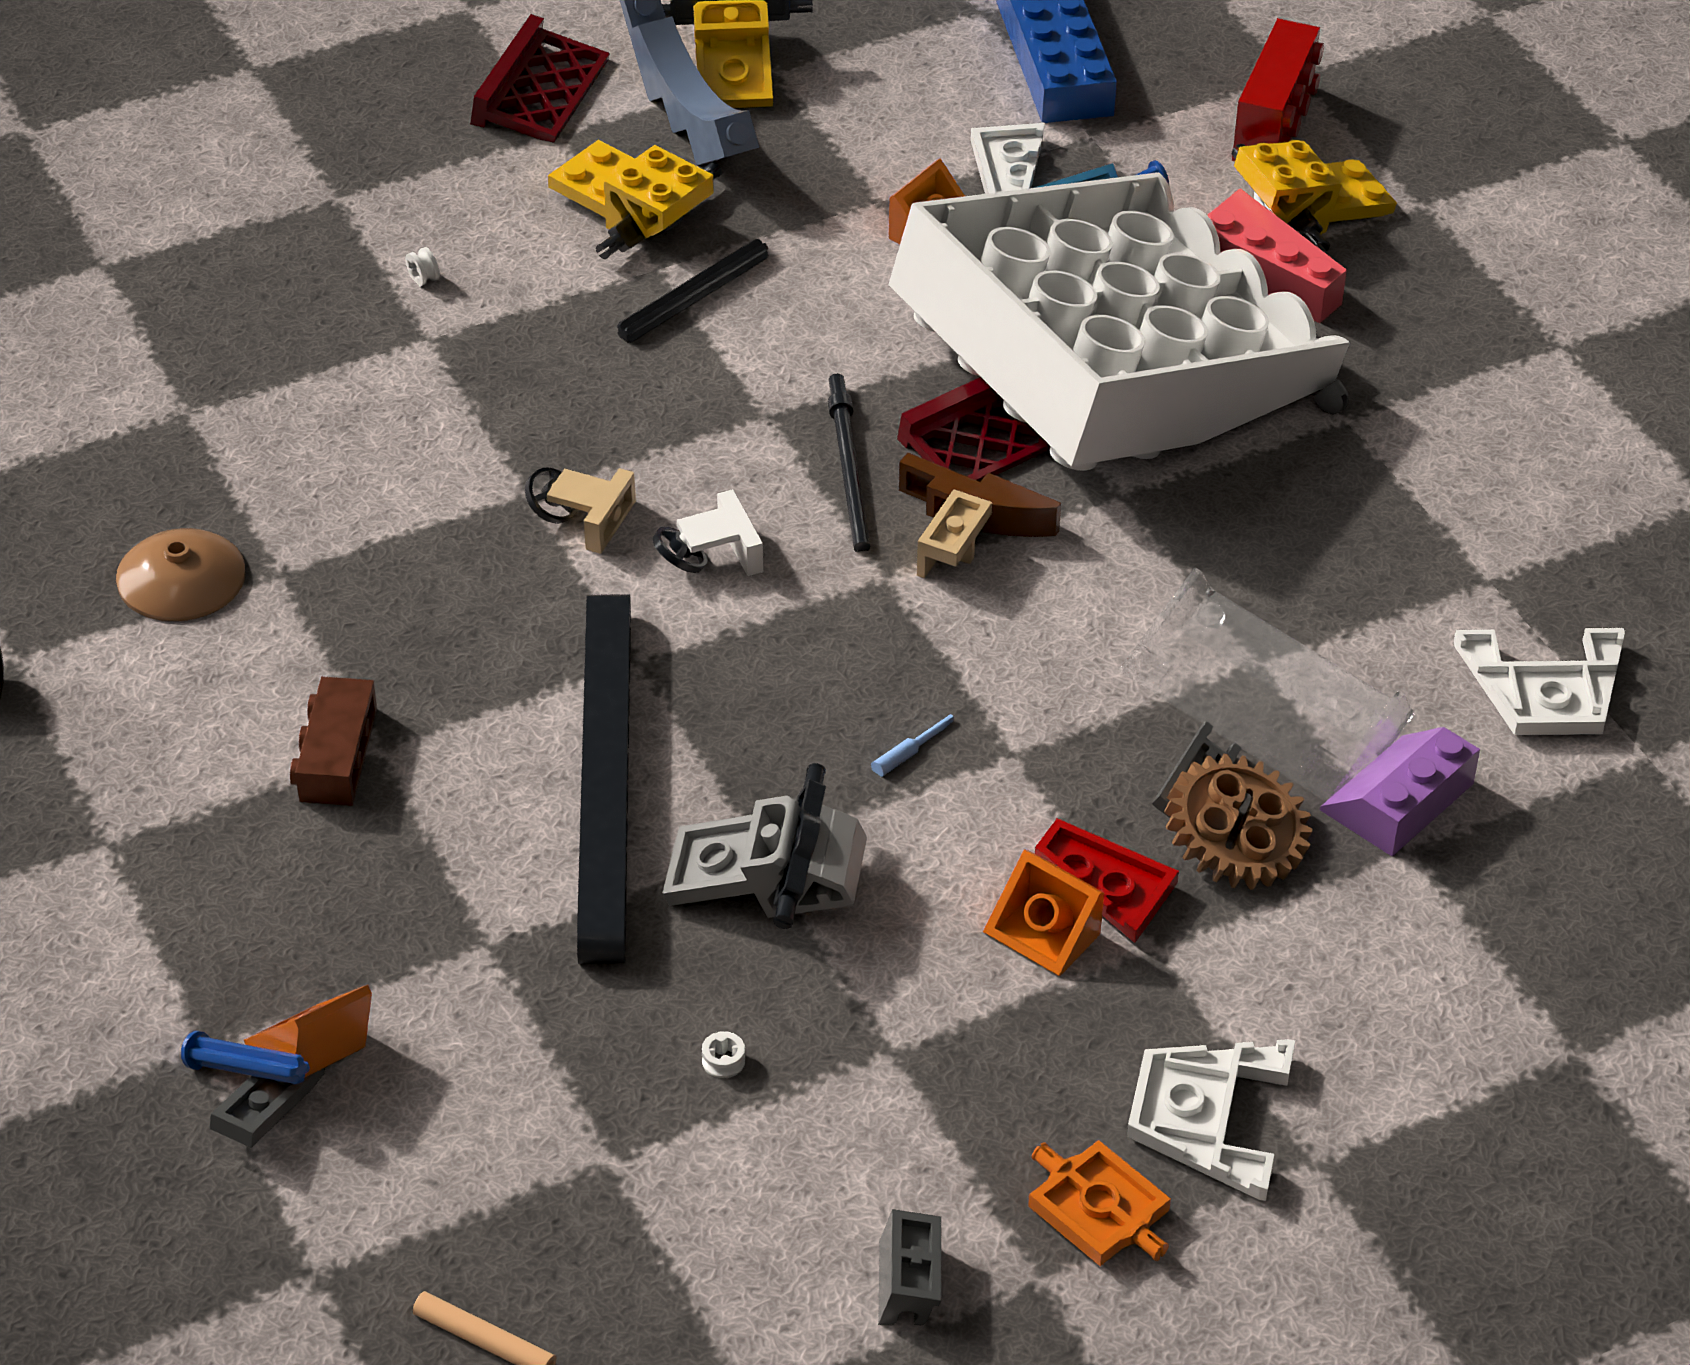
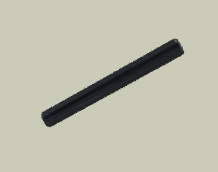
M760 239L752 240L620 321L617 325L618 336L627 343H632L766 260L769 256L767 244L762 243Z

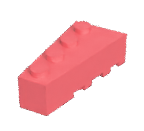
M1241 188L1207 215L1216 228L1221 252L1230 249H1242L1256 258L1266 278L1268 295L1277 292H1291L1305 302L1314 321L1321 323L1342 305L1347 269Z

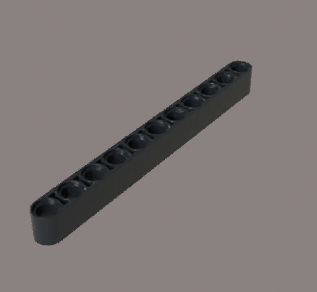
M630 594L587 595L577 913L578 964H615L626 962V847L628 839L631 654Z

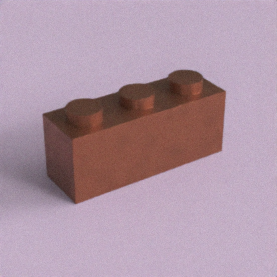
M321 676L317 694H310L307 708L308 726L302 725L300 729V757L293 758L290 767L291 785H297L299 802L353 806L377 712L374 680Z

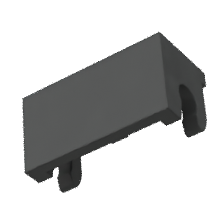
M892 1209L879 1242L878 1325H894L898 1321V1315L901 1312L911 1311L914 1312V1325L923 1326L928 1321L933 1307L939 1306L941 1303V1216Z

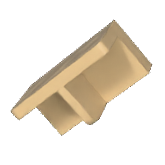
M953 489L918 540L917 576L925 578L937 560L953 566H957L960 561L971 564L975 553V538L991 516L992 502Z

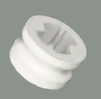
M421 248L418 255L414 252L406 255L405 260L409 275L419 287L424 286L427 283V279H430L432 282L439 279L438 263L429 248Z
M717 1032L708 1036L702 1044V1065L705 1071L717 1078H730L740 1073L745 1066V1045L743 1040L731 1032ZM730 1051L732 1052V1057L723 1054ZM715 1052L723 1056L720 1059L715 1058Z

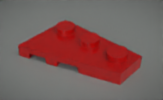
M1056 818L1035 846L1036 855L1104 892L1102 916L1134 943H1136L1178 883V870Z

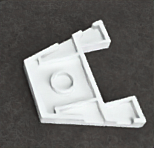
M1585 628L1582 641L1587 661L1514 662L1501 661L1495 629L1456 630L1454 647L1514 735L1603 734L1625 634L1624 628Z
M1277 1040L1276 1046L1254 1048L1253 1042L1235 1043L1234 1049L1207 1051L1206 1045L1145 1049L1129 1118L1127 1137L1258 1200L1266 1201L1274 1154L1225 1145L1224 1140L1237 1077L1287 1086L1295 1040Z

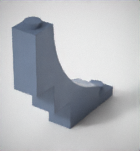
M620 0L649 101L663 99L673 133L682 130L687 131L696 164H704L759 148L749 110L741 111L730 107L712 91L693 63L677 30L673 17L666 18L661 0Z

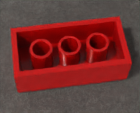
M1277 18L1238 100L1233 148L1235 147L1237 151L1239 150L1236 146L1238 144L1252 146L1259 143H1284L1291 141L1292 137H1297L1302 116H1306L1308 113L1311 95L1315 96L1319 87L1320 74L1315 73L1316 65L1320 64L1324 51V43L1319 42L1320 27Z

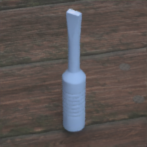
M950 714L915 739L907 738L871 763L872 771L881 777L918 753L919 746L944 730L953 722L954 716Z

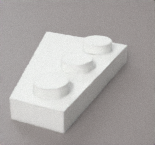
M1045 123L971 128V144L985 194L1029 189L1032 187L1044 137Z

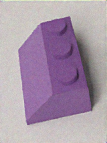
M1445 727L1402 735L1321 805L1320 811L1390 856H1393L1474 784L1480 749Z

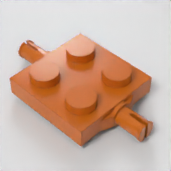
M1100 1140L1083 1153L1068 1159L1062 1158L1045 1142L1041 1143V1146L1036 1147L1032 1153V1159L1050 1172V1175L1046 1182L1029 1194L1028 1207L1099 1266L1103 1265L1121 1249L1132 1244L1138 1245L1155 1261L1160 1260V1256L1163 1257L1166 1254L1169 1244L1149 1229L1152 1224L1170 1210L1171 1198Z

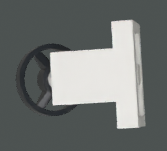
M733 489L717 494L718 509L678 519L677 527L679 530L664 526L660 527L653 536V544L657 551L668 562L686 572L699 573L707 564V557L703 550L730 543L747 576L763 572V543ZM661 536H664L668 541H670L669 546L676 553V555L666 547V545L663 543L661 539ZM691 555L696 556L699 564L689 563L683 560V558H690Z

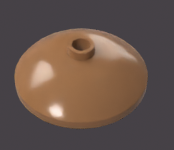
M193 528L172 529L154 534L134 546L119 564L116 583L120 597L133 611L145 617L161 621H187L212 614L231 602L243 586L246 574L245 563L238 548L220 535Z

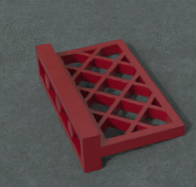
M530 14L474 95L470 125L484 128L488 121L536 139L555 143L608 62L610 53L543 29L544 18ZM548 44L559 48L561 51L546 53L543 46ZM587 58L596 62L581 66L577 59ZM568 61L571 66L570 68L557 70L553 63ZM544 65L547 72L533 74L529 67ZM577 77L581 84L567 86L563 80ZM554 81L557 88L542 90L539 84ZM530 86L533 92L519 95L515 88ZM564 98L568 104L553 107L550 100ZM540 102L543 109L528 111L525 105ZM516 106L519 113L510 115L500 110ZM550 119L554 126L552 129L537 125L536 121Z
M982 377L902 413L897 440L905 448L912 446L923 459L949 469L951 463L974 468L973 474L967 477L979 482L988 473L998 475L1050 450V445L1028 423L1020 422L1016 418L1010 420L990 415L991 410L997 407L1004 408V399ZM965 422L983 425L981 436L957 431V428ZM987 426L1011 431L1010 440L1005 441L985 437ZM1015 433L1039 437V442L1031 446L1015 443ZM931 438L948 440L950 444L948 451L931 448L925 441ZM954 442L977 446V457L952 452ZM987 448L1006 452L1007 455L1006 458L1000 461L981 458L982 449Z

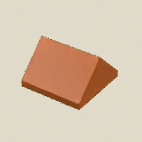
M941 158L933 162L890 197V240L898 244L901 243L912 203L965 196Z
M1024 849L983 932L1061 976L1101 934L1104 892L1033 852Z
M369 985L314 1005L244 1039L245 1045L301 1055L304 1061L309 1063V1072L305 1073V1077L366 1047L372 997Z

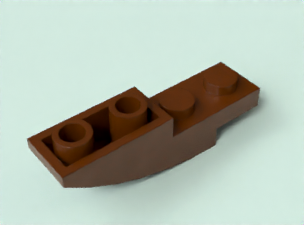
M909 452L899 462V491L925 501L927 516L934 518L954 489L992 502L991 516L981 529V532L1021 537L1056 536L1060 531L1061 502L991 473H988L979 482Z

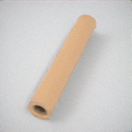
M426 1291L422 1292L414 1303L413 1314L514 1365L556 1364V1355Z

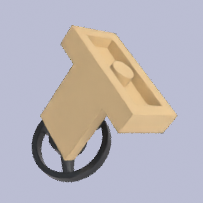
M546 467L538 469L528 478L525 484V496L534 513L550 523H564L571 519L578 510L589 512L584 519L586 550L601 554L636 502L634 472L621 468L617 470L611 481L568 469H564L561 472L557 469ZM549 475V482L542 488V493L534 496L533 481L535 477ZM545 501L553 507L562 506L569 514L566 516L552 515L545 511L538 503Z

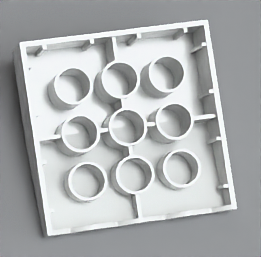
M1159 172L912 203L888 284L914 310L915 321L923 328L936 332L958 354V363L964 370L982 377L1004 399L1003 407L1005 411L1012 417L1028 423L1050 445V454L1055 461L1074 470H1090L1098 462L1129 456L1140 459H1152L1157 457L1162 450L1200 444L1319 391L1336 381L1350 344L1345 338L1336 335L1317 339L1312 314L1305 302L1291 292H1277L1268 295L1266 278L1256 258L1242 249H1230L1221 252L1216 228L1203 211L1194 207L1180 208L1174 211L1170 187Z

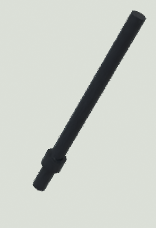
M835 373L828 379L831 394L828 398V408L831 418L835 421L853 548L855 552L869 551L870 541L850 418L853 415L852 398L846 392L844 376Z

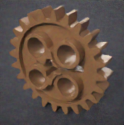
M1223 754L1218 764L1211 756L1206 757L1202 766L1194 761L1187 772H1181L1176 783L1173 785L1167 797L1170 801L1164 813L1171 816L1166 829L1177 832L1172 841L1173 846L1186 845L1187 850L1182 858L1190 860L1196 857L1200 861L1197 866V872L1200 873L1209 867L1213 870L1214 882H1218L1222 875L1229 876L1232 888L1236 887L1240 879H1244L1249 889L1253 890L1259 879L1265 886L1269 887L1276 877L1284 880L1291 869L1298 867L1310 846L1307 840L1312 833V828L1305 825L1311 816L1310 813L1298 810L1304 798L1299 796L1290 797L1289 795L1293 783L1280 785L1277 782L1280 774L1278 770L1269 775L1263 773L1264 764L1262 761H1259L1254 768L1248 767L1246 756L1243 755L1237 764L1232 763L1228 754ZM1249 793L1251 800L1238 827L1239 832L1233 841L1231 850L1227 849L1225 844L1237 820L1238 809L1244 801L1245 794Z

